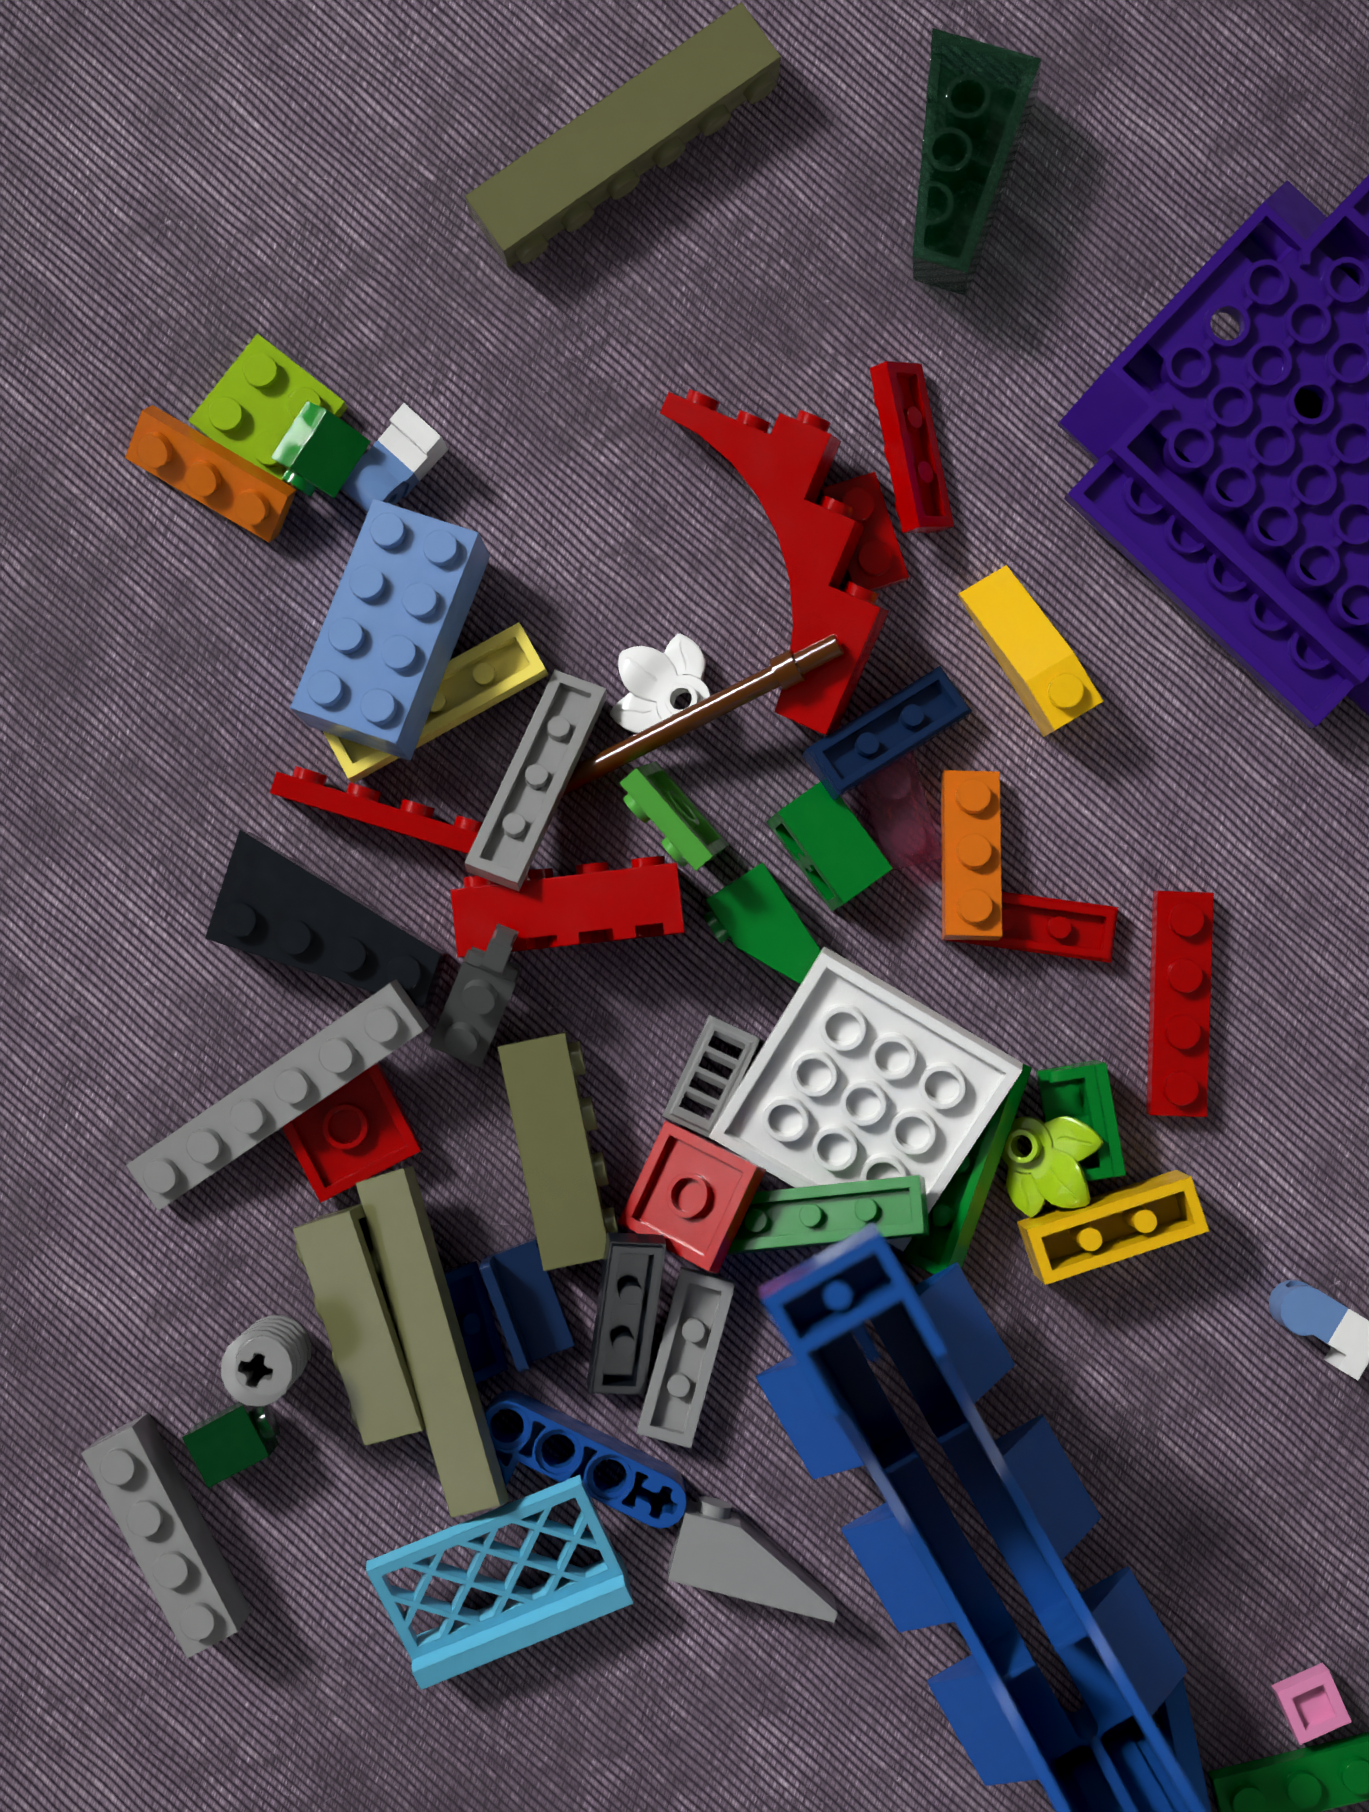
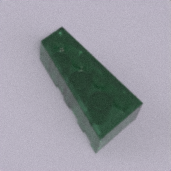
M932 28L925 125L912 254L914 281L967 296L1039 89L1040 58Z

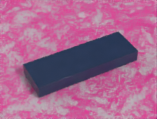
M939 666L808 747L802 756L833 801L962 721L972 710L944 670Z

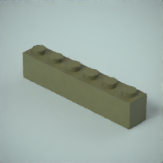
M740 2L465 195L470 216L507 268L519 260L522 264L533 261L547 249L549 245L548 240L565 228L568 232H572L583 226L594 215L595 211L593 208L610 196L613 200H617L630 193L640 182V175L656 164L659 168H663L674 162L685 151V144L700 133H703L704 136H709L721 129L731 118V111L747 100L750 104H755L764 99L777 85L776 80L779 78L781 56L744 4Z

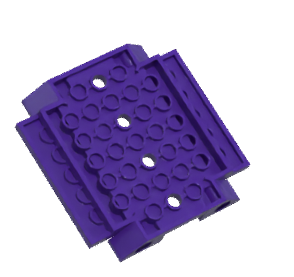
M1369 175L1328 217L1287 180L1256 209L1121 352L1057 425L1097 462L1070 490L1064 499L1309 729L1317 727L1345 696L1349 697L1369 716ZM1217 313H1227L1233 316L1239 325L1238 337L1233 340L1218 338L1211 329L1212 316ZM1298 391H1312L1320 398L1322 411L1319 417L1310 419L1298 413L1294 404L1295 395Z

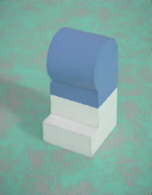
M405 403L389 419L391 425L369 451L359 459L342 486V490L367 512L373 499L396 505L402 497L405 498L448 451L442 436Z
M1286 1280L1279 1283L1272 1290L1269 1298V1311L1273 1319L1295 1334L1301 1336L1314 1335L1332 1346L1324 1360L1358 1381L1369 1363V1320L1304 1282Z

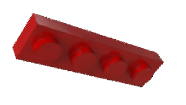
M295 766L292 776L276 771L270 790L271 794L465 854H469L483 824L482 822L458 815L454 825L432 819L435 808L406 799L402 800L400 809L379 803L382 792L350 782L346 792L325 786L327 775Z
M1153 891L1146 1114L1207 1117L1214 893Z

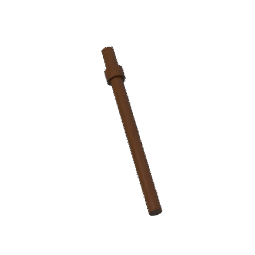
M832 634L796 653L789 649L770 659L771 666L578 763L563 796L780 686L787 690L805 681L806 673L844 654L837 636Z

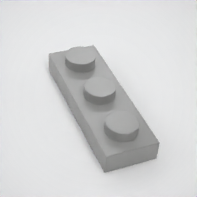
M684 1266L680 1267L636 1434L688 1448L692 1447L734 1292L735 1280Z

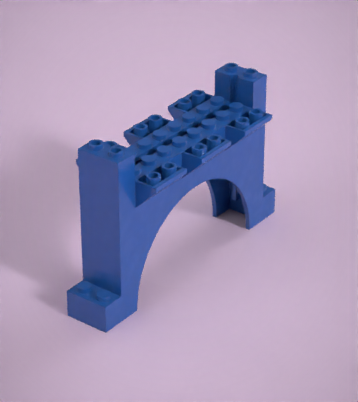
M872 1223L759 1287L761 1299L792 1355L756 1375V1379L812 1479H818L865 1465L886 1500L884 1504L841 1527V1530L898 1632L955 1622L972 1652L970 1656L927 1679V1683L984 1785L990 1786L1040 1779L1056 1812H1206L1151 1719L1152 1715L1188 1670L1129 1566H1126L1079 1593L1061 1562L1101 1519V1516L1044 1415L1040 1414L993 1441L974 1406V1403L1011 1370L1015 1363L959 1264L955 1262L911 1287L882 1234L875 1224ZM869 1318L928 1422L936 1440L941 1445L1038 1617L1056 1653L1060 1656L1083 1697V1706L1079 1711L1068 1712L1061 1707L867 1363L864 1355L869 1363L881 1356L863 1322L864 1320Z

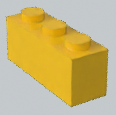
M1178 1170L1091 1197L1090 1204L1085 1207H1060L1032 1218L1017 1221L1034 1276L1044 1285L1209 1232L1192 1177Z

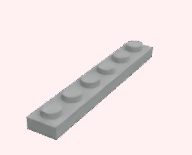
M395 979L129 1162L126 1167L159 1211L423 1032L429 1025L398 980Z

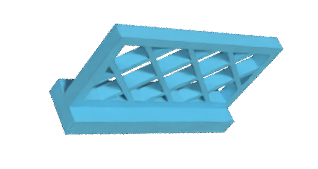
M580 1475L366 1561V1572L412 1660V1674L421 1690L633 1604L627 1568L620 1553L616 1554ZM573 1498L576 1499L581 1509L573 1527L547 1519L553 1506ZM511 1523L529 1528L520 1548L494 1541L493 1539L498 1529ZM587 1524L589 1526L591 1533L584 1531ZM540 1532L566 1540L557 1560L531 1552ZM577 1544L600 1550L603 1557L602 1560L582 1568L568 1564ZM457 1545L476 1550L467 1570L440 1562L444 1551ZM486 1554L513 1562L505 1581L478 1574ZM524 1565L550 1573L546 1583L531 1589L515 1585ZM403 1567L423 1572L414 1592L391 1585L386 1574ZM433 1576L460 1584L451 1603L424 1595ZM471 1587L497 1595L494 1604L477 1611L462 1606ZM401 1604L407 1605L405 1611ZM417 1609L444 1616L440 1626L416 1635L411 1621Z

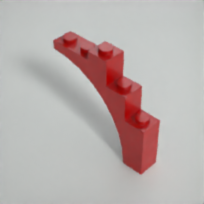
M689 389L686 398H682L668 392L660 414L697 433L733 464L758 496L778 536L790 580L793 619L790 649L796 653L832 634L837 636L843 648V655L806 673L805 681L787 690L782 688L774 711L824 735H829L840 726L889 612L875 605L879 594L849 581L844 591L839 590V586L865 526L851 519L855 510L851 506L827 496H823L820 505L815 504L841 441L827 432L831 424L830 422L803 410H799L796 419L779 413L772 432L769 434L767 432L771 424L770 422L742 410H739L736 420L718 413L717 409L720 402L702 393Z

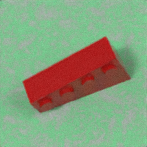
M665 856L631 859L632 868L609 870V862L575 865L576 875L560 877L553 876V868L533 869L528 871L519 891L479 876L464 877V888L450 889L457 957H465L468 949L471 950L472 946L486 952L497 923L519 932L511 952L683 934L684 923L677 863L665 864Z

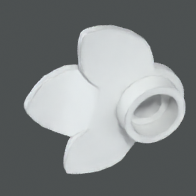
M679 633L670 641L664 653L646 646H636L623 650L619 655L618 667L623 684L630 692L616 703L610 711V716L621 727L637 734L682 711L675 709L674 705L676 698L680 694H691L692 700L688 707L712 696L709 688L703 682L706 660L700 647L693 640Z

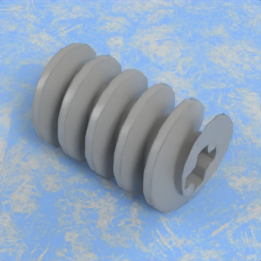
M269 1315L258 1319L227 1347L222 1357L221 1377L225 1389L235 1400L247 1406L262 1407L276 1402L302 1375L308 1361L311 1359L312 1344L307 1331L298 1321L286 1315Z

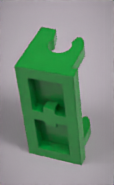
M821 782L814 785L766 821L831 912L847 903L893 869L844 800L840 797L833 801Z
M1092 1060L1035 1070L1044 1122L1046 1123L1061 1116L1076 1118L1094 1129L1103 1140L1102 1146L1095 1153L1078 1161L1083 1169L1086 1181L1125 1176L1126 1172L1106 1062Z

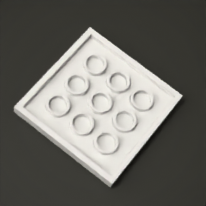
M824 946L743 1077L737 1090L710 1132L709 1137L750 1162L766 1169L767 1172L795 1188L920 1175L925 1178L927 1212L929 1213L1022 1072L1023 1063ZM913 1237L887 1239L885 1241L904 1251Z

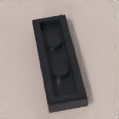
M607 1232L587 1376V1387L590 1394L645 1395L666 1251L664 1235Z

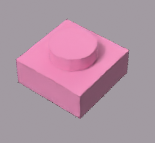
M1323 1663L1271 1685L1290 1730L1300 1745L1352 1722L1330 1671Z

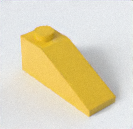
M1007 565L958 594V597L1043 737L1103 702L1075 653Z

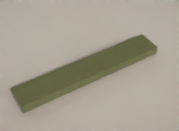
M405 1167L357 1182V1190L450 1517L454 1518L499 1507L508 1502L509 1497L414 1167Z

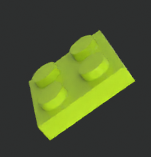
M257 333L188 421L208 438L287 483L282 479L287 469L271 459V456L305 403L309 401L325 408L338 418L342 416L348 406L345 401Z

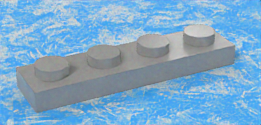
M554 669L464 862L466 872L516 891L520 890L607 699L606 688Z

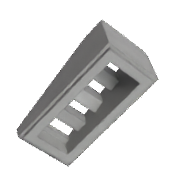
M709 1014L662 1116L710 1138V1132L737 1090L761 1038ZM712 1036L741 1048L742 1050L738 1058L736 1059L708 1046ZM705 1056L731 1068L732 1071L729 1078L726 1079L698 1066L702 1057ZM693 1076L723 1089L719 1099L689 1086ZM685 1096L713 1109L710 1119L708 1120L679 1106L683 1097Z

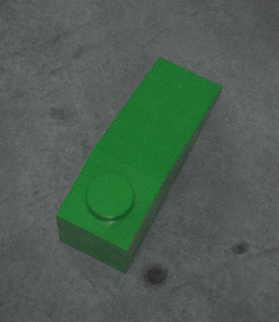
M763 862L705 900L711 910L702 915L720 944L730 938L737 949L800 985L821 950Z

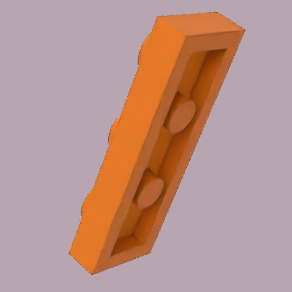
M154 405L141 411L125 459L268 543L279 536L297 489Z
M944 770L941 775L942 939L999 941L1002 937L1000 771Z

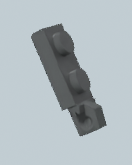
M497 923L486 952L473 946L471 950L468 949L429 1047L481 1068L521 973L519 965L507 961L519 933L518 931Z

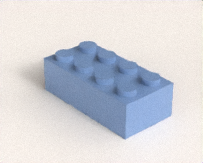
M373 499L290 706V709L307 726L411 761L490 558V554L479 532Z

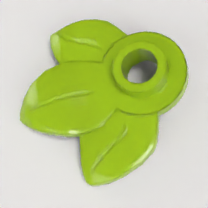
M1029 1116L1014 1119L1001 1155L1003 1161L1009 1166L1006 1188L1011 1201L1019 1210L1031 1218L1041 1211L1046 1200L1062 1208H1078L1089 1205L1091 1200L1089 1188L1083 1169L1078 1161L1095 1153L1103 1144L1102 1138L1089 1125L1069 1116L1057 1117L1046 1123ZM1021 1135L1028 1137L1032 1143V1151L1028 1156L1022 1154L1018 1149L1017 1142Z

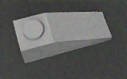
M707 1496L699 1497L698 1502L687 1500L685 1513L679 1521L668 1564L669 1581L835 1623L837 1608L834 1596L741 1514L731 1511L732 1506L729 1503Z

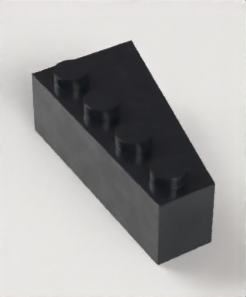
M239 830L205 936L207 940L374 993L397 979L414 1005L421 1008L431 1007L448 954L367 905L343 888L315 873L296 859L281 852L257 835L243 830Z

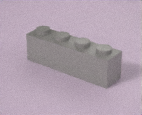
M149 1412L97 1439L81 1454L186 1658L237 1633L251 1613V1610Z

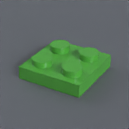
M657 761L635 768L620 782V785L628 793L623 798L628 808L642 822L653 821L666 836L661 841L664 849L680 866L684 867L689 863L697 871L729 846L727 841Z

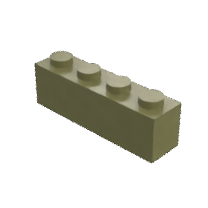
M568 1031L502 1044L498 1046L543 1271L603 1259L607 1232H620L614 1207L604 1209L600 1186L609 1185V1179L603 1152L593 1153L588 1131L597 1130L598 1126L592 1097L581 1098L577 1076L586 1074L580 1041L570 1043Z
M362 1204L321 1215L293 1228L297 1241V1255L300 1262L306 1268L315 1295V1309L318 1316L323 1320L332 1347L333 1364L338 1373L341 1374L350 1401L351 1418L356 1427L359 1428L364 1446L423 1431L425 1425Z

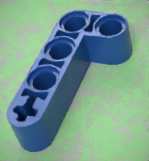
M514 1390L503 1391L494 1396L488 1404L484 1414L505 1487L517 1463L520 1462L559 1482L580 1475L591 1498L655 1528L671 1527L684 1515L687 1505L686 1483L682 1474L673 1466L524 1393ZM502 1409L515 1410L522 1417L524 1426L515 1433L503 1432L495 1424L494 1414ZM554 1434L566 1435L572 1440L575 1450L567 1457H554L546 1450L544 1441ZM607 1459L617 1460L624 1466L626 1474L617 1482L603 1481L595 1472L597 1464ZM638 1471L642 1473V1484H637L636 1494L632 1495L630 1492L633 1489L635 1475ZM662 1486L669 1487L671 1489V1500L665 1498L660 1506L653 1504L652 1492L658 1493Z

